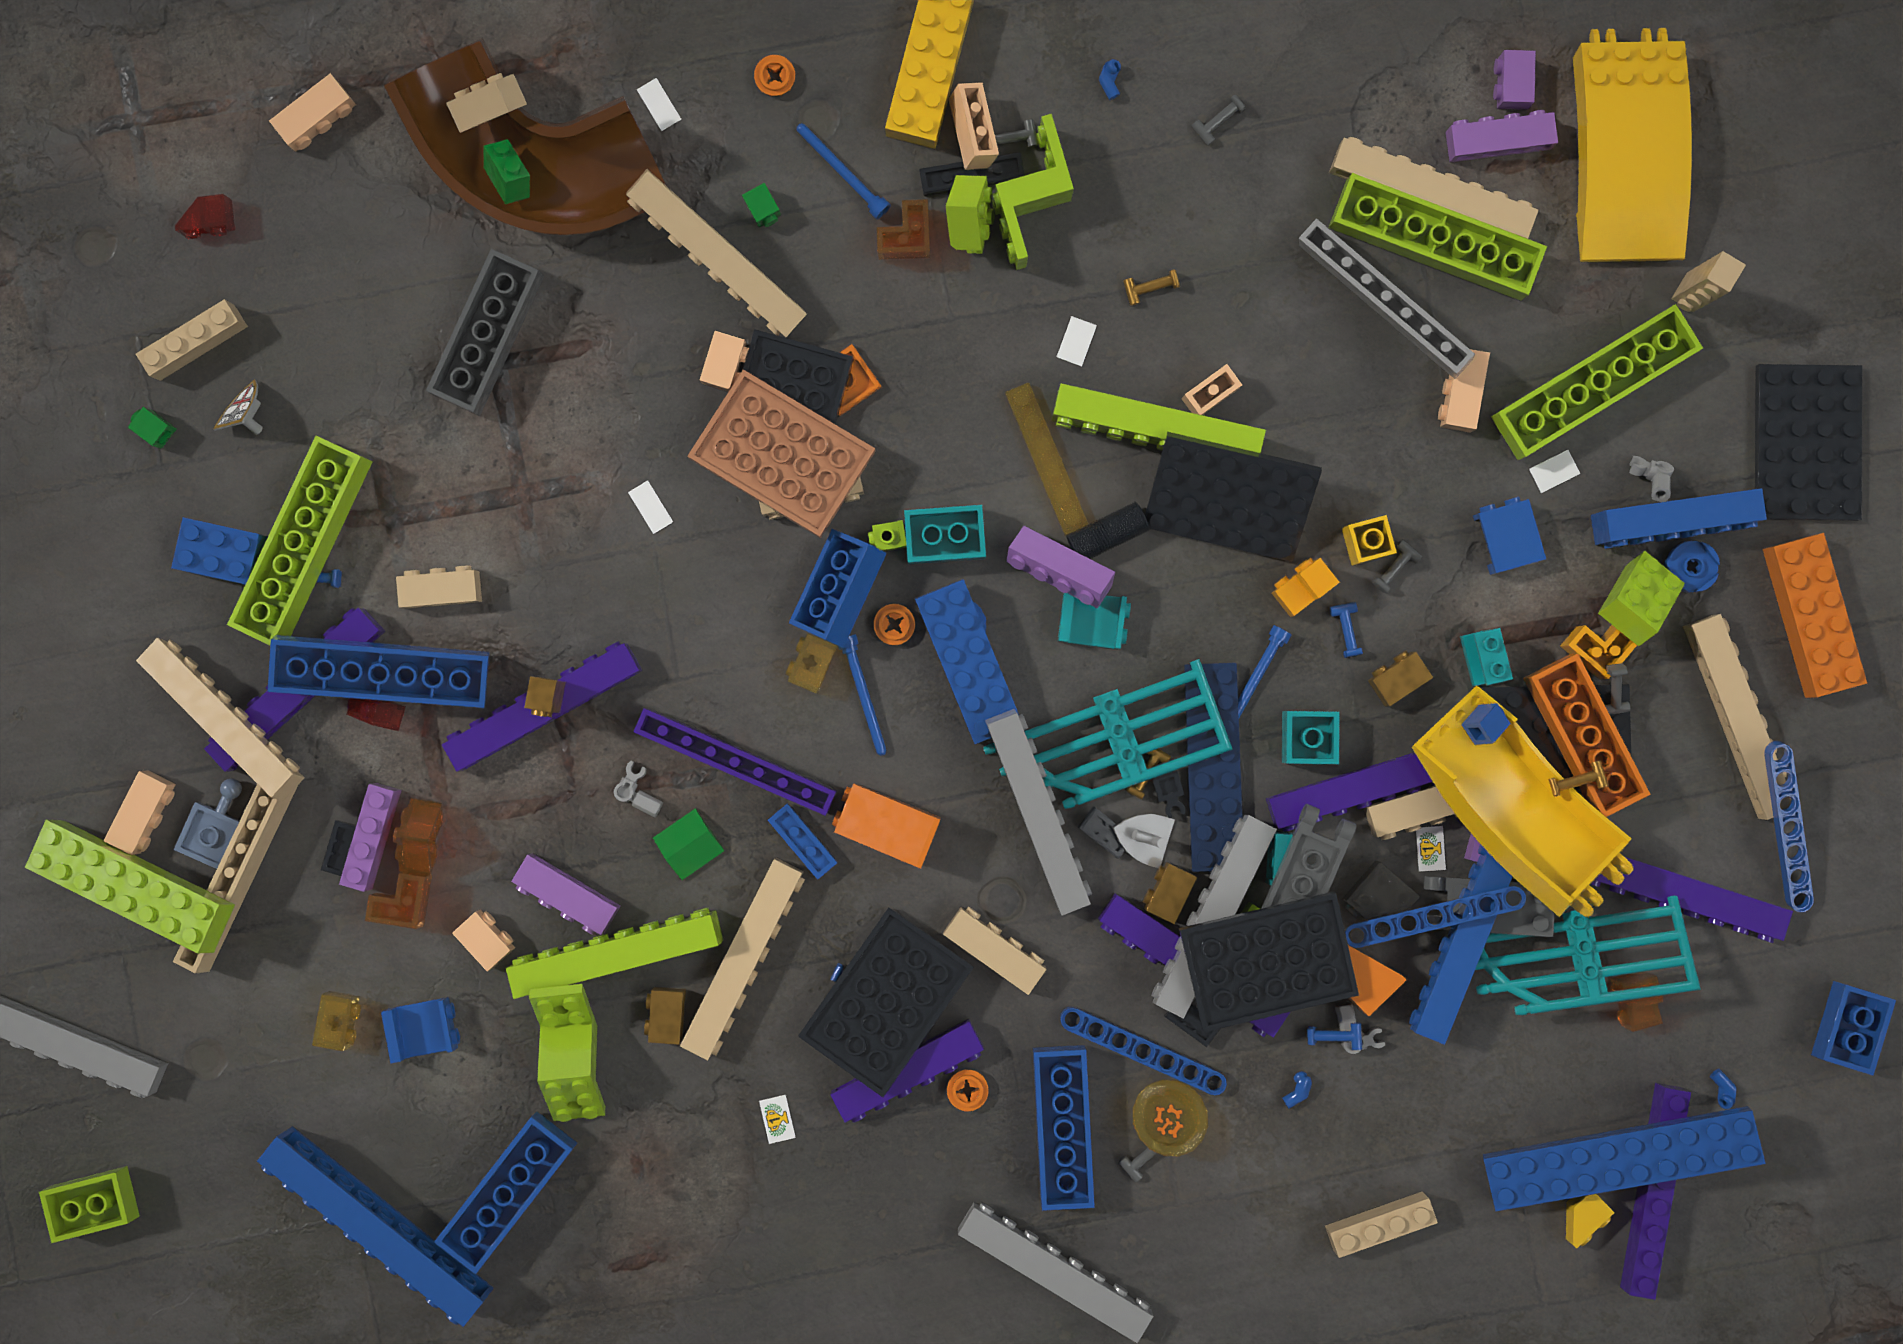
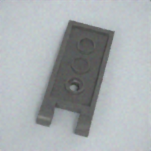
M1305 804L1262 908L1328 893L1355 833L1356 823L1342 819L1337 826L1334 840L1312 831L1318 819L1320 809ZM1315 855L1316 862L1308 864V856Z
M1424 876V889L1447 891V901L1459 899L1462 889L1467 888L1470 879ZM1511 881L1509 886H1516L1524 891L1526 895L1525 905L1518 910L1498 914L1490 933L1553 937L1554 912L1519 882ZM1511 890L1506 894V902L1509 905L1516 906L1520 903L1521 895L1518 891ZM1461 903L1454 906L1453 913H1457ZM1427 915V920L1430 924L1437 925L1442 921V916ZM1448 926L1435 930H1450L1451 927Z

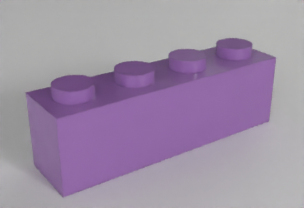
M1545 110L1533 111L1528 116H1520L1519 113L1508 114L1504 116V119L1494 120L1493 116L1483 117L1478 122L1469 123L1468 120H1459L1453 122V125L1446 131L1449 162L1551 150L1558 144L1554 112L1545 113Z
M1023 526L1008 549L1007 563L1018 570H1023L1033 575L1039 581L1047 582L1063 593H1068L1078 598L1086 605H1091L1098 609L1112 587L1115 576L1114 571L1026 526Z
M379 783L368 785L339 885L363 892L373 889L401 794L400 789Z
M533 853L526 856L511 881L517 885L516 889L527 896L530 893L539 898L538 902L549 909L555 907L561 911L560 915L570 922L575 920L584 925L582 928L594 936L597 933L602 935L606 932L620 908L619 904Z

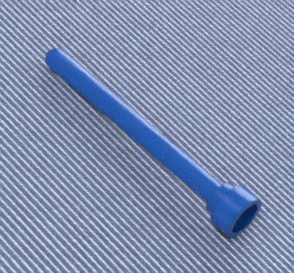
M801 123L797 126V132L868 203L869 213L876 220L880 219L890 209L891 204L884 197L875 196L805 124Z
M1273 625L1269 632L1270 643L1238 698L1239 718L1279 646L1282 647L1284 643L1287 644L1292 636Z
M856 634L848 637L844 648L840 646L838 648L839 650L842 649L843 654L846 653L878 755L883 756L887 750L857 657L856 650H858L857 644L859 642Z

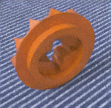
M766 56L759 61L755 68V83L761 92L770 97L782 96L791 90L795 82L794 67L783 56ZM768 70L773 73L781 70L779 76L782 83L777 80L769 83L771 77Z
M889 604L877 612L874 619V630L878 638L884 643L900 645L908 641L914 633L915 620L910 610L905 606ZM888 615L894 620L904 617L899 624L902 631L901 634L895 629L885 632L890 625L887 618Z
M964 1069L955 1073L949 1080L947 1085L948 1099L959 1110L974 1111L985 1103L988 1097V1084L984 1076L976 1070ZM965 1080H968L970 1087L979 1088L971 1092L970 1101H968V1097H966L964 1092H956L964 1088Z

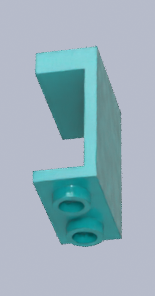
M1063 593L1057 642L1121 649V644H1126L1128 629H1124L1123 626L1124 618L1129 619L1131 603H1126L1127 597L1105 596L1097 609L1082 603L1078 598L1068 593Z
M1500 628L1460 636L1472 686L1485 683L1486 685H1491L1513 679Z

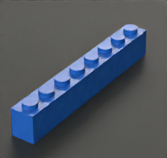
M1480 844L1478 849L1480 857L1477 864L1474 863L1471 866L1468 878H1470L1467 888L1462 889L1459 898L1509 887L1513 876ZM1484 897L1480 900L1479 907L1482 911L1490 912L1494 909L1495 902L1491 897ZM1461 903L1457 913H1453L1454 916L1457 918L1466 917L1469 912L1467 905ZM1497 915L1449 926L1451 928L1448 936H1444L1439 945L1441 953L1438 961H1434L1430 967L1429 975L1431 978L1429 983L1424 985L1420 992L1419 1000H1421L1419 1008L1418 1010L1415 1009L1411 1014L1409 1024H1411L1410 1029L1445 1045Z

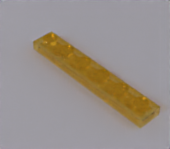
M1026 383L1005 392L1064 536L1076 531V529L1083 528V526L1088 524L1030 384Z

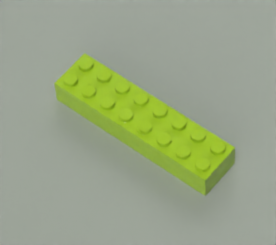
M1351 173L1346 180L1328 227L1520 301L1529 295L1547 248L1543 244L1355 173Z
M1675 304L1497 412L1491 418L1516 459L1520 460L1703 349Z
M1062 383L1057 393L1051 420L1056 422V426L1060 428L1071 429V426L1080 427L1083 433L1096 435L1097 432L1107 434V438L1119 441L1124 437L1132 439L1131 443L1139 446H1147V443L1155 444L1157 449L1161 451L1167 432H1172L1261 453L1266 431L1260 428Z
M315 436L227 623L228 626L267 645L271 644V639L275 635H292L372 461Z
M45 820L25 866L26 869L197 954L215 952L235 904L135 855H130L104 842V840L61 820Z
M703 908L693 911L690 914L691 917L684 918V915L680 914L665 920V924L659 925L658 921L643 924V926L639 927L640 930L634 931L633 927L618 931L611 938H609L608 934L593 937L585 945L583 940L567 944L568 946H564L562 951H559L558 947L543 950L535 958H533L532 953L517 957V959L512 960L513 964L506 968L513 999L529 995V989L570 985L718 946L724 939L716 910L709 912V908Z

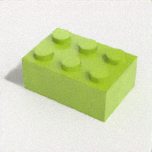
M1643 551L1625 566L1598 614L1637 646H1640L1659 632L1685 583L1646 551Z
M127 1166L51 1185L39 1192L51 1243L128 1224L140 1216Z

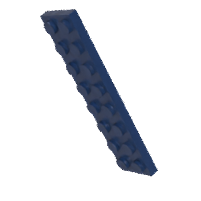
M1237 663L1201 664L1233 750L1188 765L1192 872L1212 871L1216 864L1220 866L1224 858L1221 852L1227 841L1232 842L1235 832H1233L1234 825L1239 818H1242ZM1190 664L1184 665V673L1192 670ZM1196 680L1185 683V700L1201 695ZM1205 704L1186 711V727L1210 719ZM1211 729L1187 738V755L1218 744L1219 741L1215 730Z

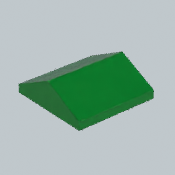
M696 808L653 837L665 860L681 880L725 851Z

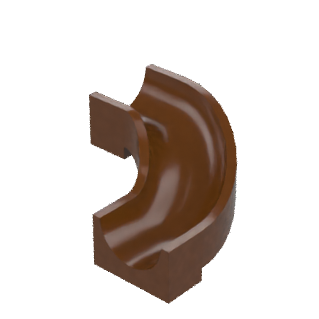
M483 38L401 75L384 85L407 132L431 169L463 200L503 223L544 234L569 235L598 231L627 221L645 212L643 209L638 212L627 202L630 198L626 192L646 169L666 185L624 96L569 122L553 123L543 121L520 107L460 133L446 103L456 99L454 93L469 88L470 92H472L470 86L484 80L488 84L487 78L500 73ZM507 139L530 175V198L509 204L504 203L484 170V145Z

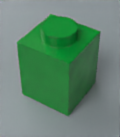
M765 183L742 194L744 202L759 228L763 225L769 227L778 221V217L781 216L780 210Z
M142 407V409L137 410L132 415L131 423L128 426L130 430L150 445L160 449L163 448L177 429L156 412L146 407Z

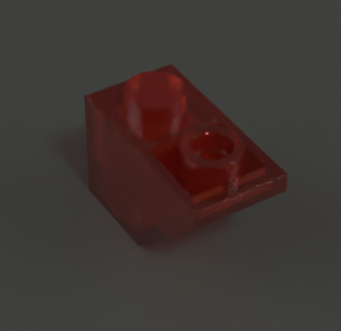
M224 194L197 197L176 223L175 231L187 239L201 238V234L211 233L213 236H223L227 234V231H234L235 223L232 200Z
M350 698L347 704L348 710L346 715L373 726L399 731L406 706L394 701Z

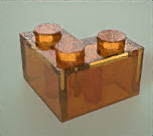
M928 199L902 200L903 226L877 227L878 259L930 258Z
M411 798L408 807L402 810L400 828L396 827L393 835V842L397 843L395 860L399 861V871L431 875L437 859L436 838L443 822L442 803Z
M411 871L399 873L395 895L384 893L369 895L365 921L414 929L423 927L432 875Z
M1647 972L1624 974L1611 978L1613 986H1610V992L1659 985L1657 976ZM1663 996L1617 1002L1620 1010L1617 1011V1017L1621 1026L1634 1032L1663 1024L1658 1008V1003L1664 1002Z

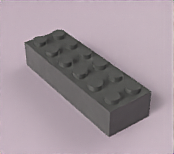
M493 249L490 250L426 389L427 392L475 415H481L542 283L544 275L539 270Z

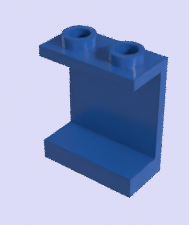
M1520 497L1504 501L1505 506L1496 508L1495 504L1479 508L1480 513L1473 515L1474 521L1480 520L1492 564L1487 565L1490 575L1546 559L1529 499L1521 501Z
M449 997L388 1008L381 1012L390 1063L401 1062L406 1058L441 1051L453 1052L458 1048L460 1034L459 1030L454 1028L455 1007L453 1003H450Z

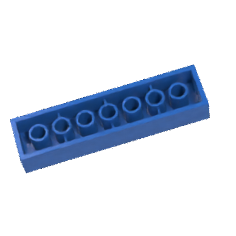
M275 635L271 639L268 692L484 708L487 692L489 652Z

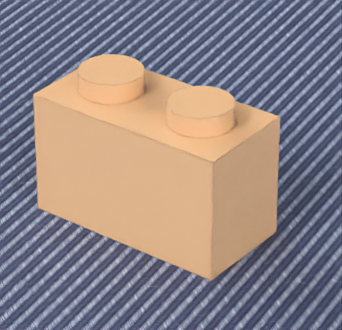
M714 331L700 377L701 383L729 392L741 373L739 372L741 362L745 363L749 350L746 347V341Z
M1226 364L1187 392L1182 400L1191 413L1204 415L1236 392L1242 384L1228 364Z
M482 910L473 913L452 934L488 972L514 950L515 947L512 944V937L506 931H500L494 925L496 921L493 916L487 911L483 913Z

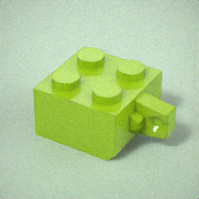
M956 175L946 203L950 245L956 250H967V253L982 254L985 240L989 239V226L993 225L995 214L994 209H990L992 188L988 187L987 176Z

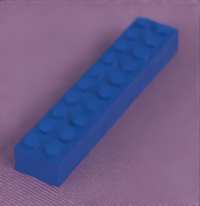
M1748 1106L1483 1154L1495 1211L1766 1164L1753 1111Z
M293 1126L276 1136L257 1160L262 1165L261 1168L266 1174L276 1176L282 1181V1186L292 1193L296 1192L301 1196L306 1206L311 1209H317L323 1214V1218L327 1223L333 1226L337 1225L344 1231L343 1234L347 1239L352 1242L357 1241L362 1245L367 1255L374 1259L378 1258L385 1264L384 1266L388 1272L393 1275L398 1274L405 1280L408 1288L423 1294L428 1304L443 1310L446 1313V1317L452 1323L460 1324L464 1327L494 1289L480 1276L471 1272L434 1243L435 1240Z

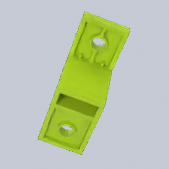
M1052 114L1041 116L1040 126H1037L1038 133H1036L1039 147L1045 148L1044 164L1046 170L996 184L995 193L992 194V205L995 215L1000 214L1001 216L999 219V229L1002 239L1008 240V249H1006L1010 264H1015L1016 270L1026 268L1028 260L1017 217L1069 202L1074 190Z
M583 984L529 989V1000L540 1025L537 1081L553 1121L566 1122L577 1118L593 1119L597 1116H605L606 1106L596 1082L597 1024Z

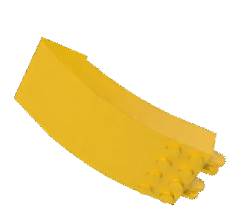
M1643 28L1641 31V42H1616L1614 29H1608L1605 34L1606 42H1600L1598 29H1592L1589 37L1590 43H1581L1573 57L1578 121L1579 174L1578 212L1576 217L1580 262L1684 260L1692 167L1691 104L1685 41H1668L1666 28H1659L1657 31V42H1652L1650 28Z
M1476 686L1413 745L1412 749L1453 812L1476 840L1510 875L1557 916L1560 917L1571 906L1583 916L1589 917L1594 912L1591 905L1599 907L1603 903L1602 896L1590 884L1602 874L1614 884L1619 885L1625 879L1623 874L1629 875L1633 871L1634 866L1620 854L1632 838L1593 807L1574 788L1560 791V796H1553L1548 779L1555 778L1556 781L1564 778L1530 741L1516 721L1518 719L1499 703L1498 705L1503 709L1505 716L1511 724L1493 744L1474 745L1461 724L1478 705L1498 703L1479 686Z

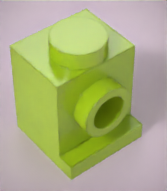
M903 520L872 525L873 531L868 532L870 545L883 552L907 548ZM884 532L892 534V538L889 541L882 539Z

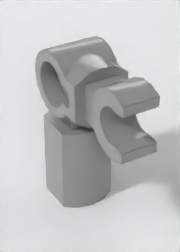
M1633 456L1629 465L1631 466L1629 473L1635 476H1646V479L1652 481V500L1666 502L1671 495L1670 477L1674 467L1664 461L1652 460L1648 462L1639 456Z
M630 761L626 766L627 775L625 778L622 777L620 783L616 785L614 796L621 802H633V807L655 818L663 802L641 790L638 793L635 792L638 786L636 782L645 776L647 769L642 767L638 774H634L632 767L635 763Z
M1344 1003L1336 1005L1335 1009L1340 1031H1351L1350 1023L1356 1022L1353 1004ZM1373 1027L1366 1034L1362 1032V1050L1367 1049V1046H1373L1374 1048L1385 1046L1384 1041L1375 1042L1373 1040L1376 1033L1382 1032L1381 1028ZM1341 1041L1342 1047L1348 1053L1356 1054L1361 1051L1352 1050L1351 1041Z

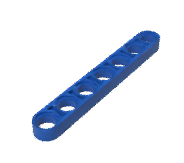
M1773 741L1766 746L1764 757L1785 900L1787 905L1795 911L1806 912L1812 907L1814 897L1792 749L1788 745L1780 741ZM1779 747H1783V757L1779 760H1774V751ZM1782 772H1787V781L1782 785H1778L1776 782L1777 776ZM1785 797H1790V806L1786 809H1781V800ZM1789 821H1794V830L1790 833H1784V825ZM1793 845H1797L1798 853L1794 857L1789 858L1787 856L1788 849ZM1801 869L1802 875L1800 879L1792 882L1790 879L1792 872ZM1800 893H1804V902L1800 905H1795V897Z
M1509 886L1354 923L1345 931L1347 943L1352 947L1359 948L1515 911L1525 905L1526 895L1521 888ZM1511 890L1518 891L1521 895V901L1516 906H1511L1506 902V894ZM1484 897H1491L1495 902L1494 909L1490 912H1484L1479 907V902ZM1458 903H1464L1468 907V915L1464 918H1457L1453 914V908ZM1432 909H1437L1442 913V921L1437 925L1430 924L1427 920V913ZM1410 915L1415 918L1416 927L1413 930L1406 931L1401 927V919L1404 916ZM1379 922H1386L1390 926V933L1385 937H1380L1375 933V926ZM1353 928H1359L1364 932L1362 942L1353 943L1349 939V932Z
M1067 1007L1061 1013V1024L1066 1030L1208 1094L1219 1095L1226 1089L1227 1083L1223 1074L1211 1067L1077 1007ZM1076 1012L1079 1015L1080 1019L1077 1025L1069 1026L1066 1024L1065 1016L1067 1013ZM1095 1022L1103 1026L1102 1034L1097 1037L1090 1035L1088 1031L1089 1026ZM1117 1033H1123L1127 1037V1042L1122 1047H1116L1112 1043V1038ZM1140 1044H1147L1150 1047V1054L1145 1058H1141L1136 1054V1048ZM1165 1054H1169L1174 1058V1064L1170 1068L1160 1066V1058ZM1188 1065L1197 1067L1198 1073L1193 1079H1187L1183 1075L1184 1068ZM1214 1075L1221 1078V1085L1215 1090L1207 1086V1080Z

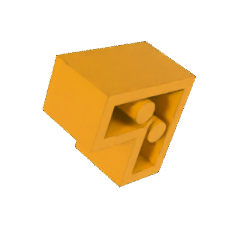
M1309 558L1295 568L1297 573L1290 579L1284 576L1275 583L1274 586L1277 589L1272 592V595L1287 614L1293 617L1340 582L1321 558L1316 560Z
M1586 625L1576 626L1560 645L1569 654L1578 653L1585 668L1599 680L1609 679L1611 676L1607 674L1606 666L1623 663L1637 646L1613 625L1609 627L1601 638Z

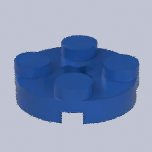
M1686 541L1680 543L1669 552L1667 559L1664 561V567L1685 583L1682 591L1685 593L1706 590L1715 583L1718 577L1719 557L1710 545L1703 542ZM1688 561H1696L1698 563L1695 567L1696 573L1687 570Z

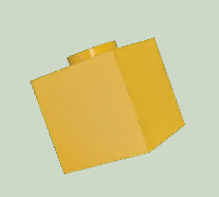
M1387 515L1342 528L1351 565L1397 553Z

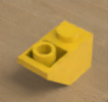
M1597 1194L1570 1198L1566 1205V1240L1576 1249L1579 1246L1586 1245L1598 1228H1603L1610 1222L1614 1212Z

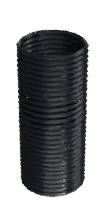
M1134 501V503L1132 502V504L1120 508L1118 511L1116 510L1104 516V518H1099L1093 521V523L1083 526V528L1076 529V531L1067 534L1066 538L1071 550L1091 559L1101 555V552L1104 553V551L1106 552L1121 545V543H1126V541L1128 542V540L1140 536V534L1142 535V533L1144 534L1150 528L1141 507Z

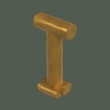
M1175 269L1169 271L1168 276L1135 285L1133 278L1123 281L1130 306L1140 303L1138 295L1173 285L1174 289L1180 287Z
M1160 749L1146 753L1150 757L1145 765L1147 769L1155 767L1159 761L1162 763L1169 762L1171 756ZM1148 780L1133 785V787H1127L1126 792L1142 800L1145 795L1142 790Z
M1601 760L1590 763L1593 770L1591 772L1556 781L1555 778L1548 779L1553 796H1560V791L1595 781L1598 789L1608 787L1609 784Z

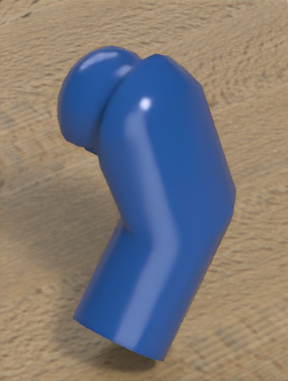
M1115 59L1104 64L1099 76V82L1109 100H1113L1120 95L1114 82L1121 70V64Z
M1716 1069L1712 1072L1710 1078L1719 1086L1717 1098L1719 1106L1723 1109H1730L1735 1103L1736 1086L1721 1069Z
M1300 1071L1294 1076V1080L1297 1083L1295 1090L1282 1097L1288 1109L1302 1102L1309 1095L1312 1080L1304 1071Z

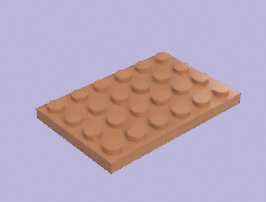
M742 370L687 457L821 538L873 457L876 449L747 371Z

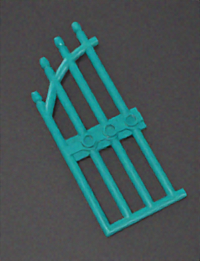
M1200 659L1190 662L1191 671L1120 696L1118 689L1093 698L1095 706L1024 731L1027 739H1034L1100 715L1104 730L1034 755L1036 763H1044L1107 739L1109 740L1113 751L1112 755L1057 775L1051 774L1044 768L1046 777L1042 779L1045 787L1051 786L1076 794L1075 797H1069L1062 801L1065 809L1233 750ZM1197 681L1201 695L1132 720L1128 719L1124 708L1125 705L1185 683ZM1205 704L1210 719L1138 745L1133 730ZM1211 729L1215 730L1219 741L1218 744L1158 766L1146 768L1142 754ZM994 743L983 747L986 755L996 753L997 751ZM1115 764L1118 765L1122 775V779L1094 789L1070 782V780ZM1000 768L1001 776H1006L1004 768Z
M1678 896L1667 898L1669 906L1585 917L1576 910L1563 913V921L1554 922L1553 933L1566 931L1569 946L1490 958L1485 949H1483L1475 969H1485L1497 981L1489 985L1481 984L1476 986L1477 994L1486 995L1488 993L1508 991L1529 1002L1528 1005L1522 1004L1514 1007L1516 1015L1535 1014L1701 990ZM1672 916L1674 931L1596 942L1593 927ZM1490 933L1486 943L1531 936ZM1672 941H1678L1681 956L1602 967L1599 952ZM1572 956L1575 971L1509 980L1497 967ZM1684 966L1687 981L1613 992H1608L1605 977ZM1577 981L1580 996L1547 1001L1526 989Z

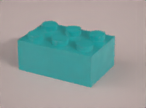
M982 505L904 510L908 565L986 559Z

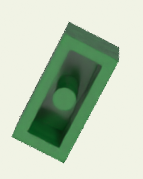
M509 140L484 145V170L504 203L509 204L530 198V175Z

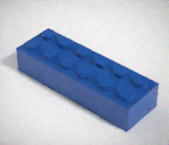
M1762 488L1611 509L1591 515L1595 545L1604 544V549L1628 545V541L1630 545L1644 544L1654 541V537L1655 542L1680 538V534L1681 538H1688L1702 534L1709 535L1730 530H1744L1758 527L1757 522L1767 520Z
M961 579L917 597L915 601L973 742L977 744L992 738L985 720L1015 709L1018 715L1019 713L965 581Z
M1085 1045L1033 1048L1042 1211L1095 1208Z
M536 1112L527 1121L434 1243L476 1274L571 1153L577 1142L539 1112Z

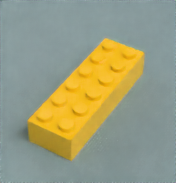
M918 0L885 126L887 137L936 149L974 0Z

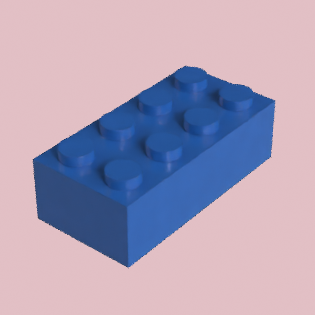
M832 529L789 624L844 648L887 553L866 542Z

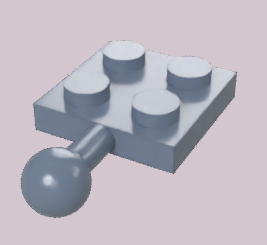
M230 778L222 782L220 786L222 797L216 809L200 802L194 803L175 845V851L213 868H218L240 820L226 814L232 799L237 798L241 794L242 786L238 780Z

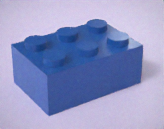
M183 517L171 568L246 585L268 536Z
M1833 981L1811 1055L1874 1076L1896 1000Z

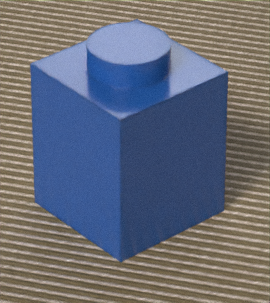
M1498 703L1478 705L1461 725L1474 745L1493 744L1511 723Z

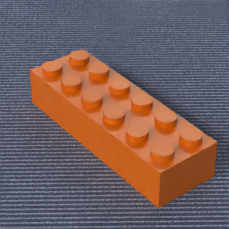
M1824 533L1762 549L1805 698L1821 697L1867 684Z
M1578 653L1569 654L1523 678L1573 776L1593 771L1590 763L1601 760L1609 786L1598 789L1596 781L1579 786L1584 798L1605 817H1608L1651 795Z

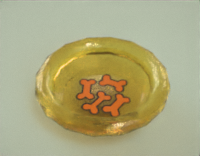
M1162 1079L1147 1085L1138 1094L1133 1106V1125L1139 1139L1150 1150L1163 1156L1179 1157L1194 1151L1203 1141L1208 1129V1111L1201 1096L1191 1086L1178 1080Z

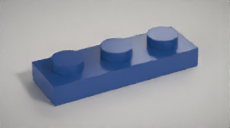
M789 803L768 819L769 823L817 880L838 863Z

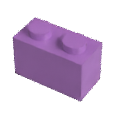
M1504 50L1498 59L1495 60L1494 74L1498 75L1497 84L1494 86L1493 98L1497 100V109H1529L1534 103L1536 51Z

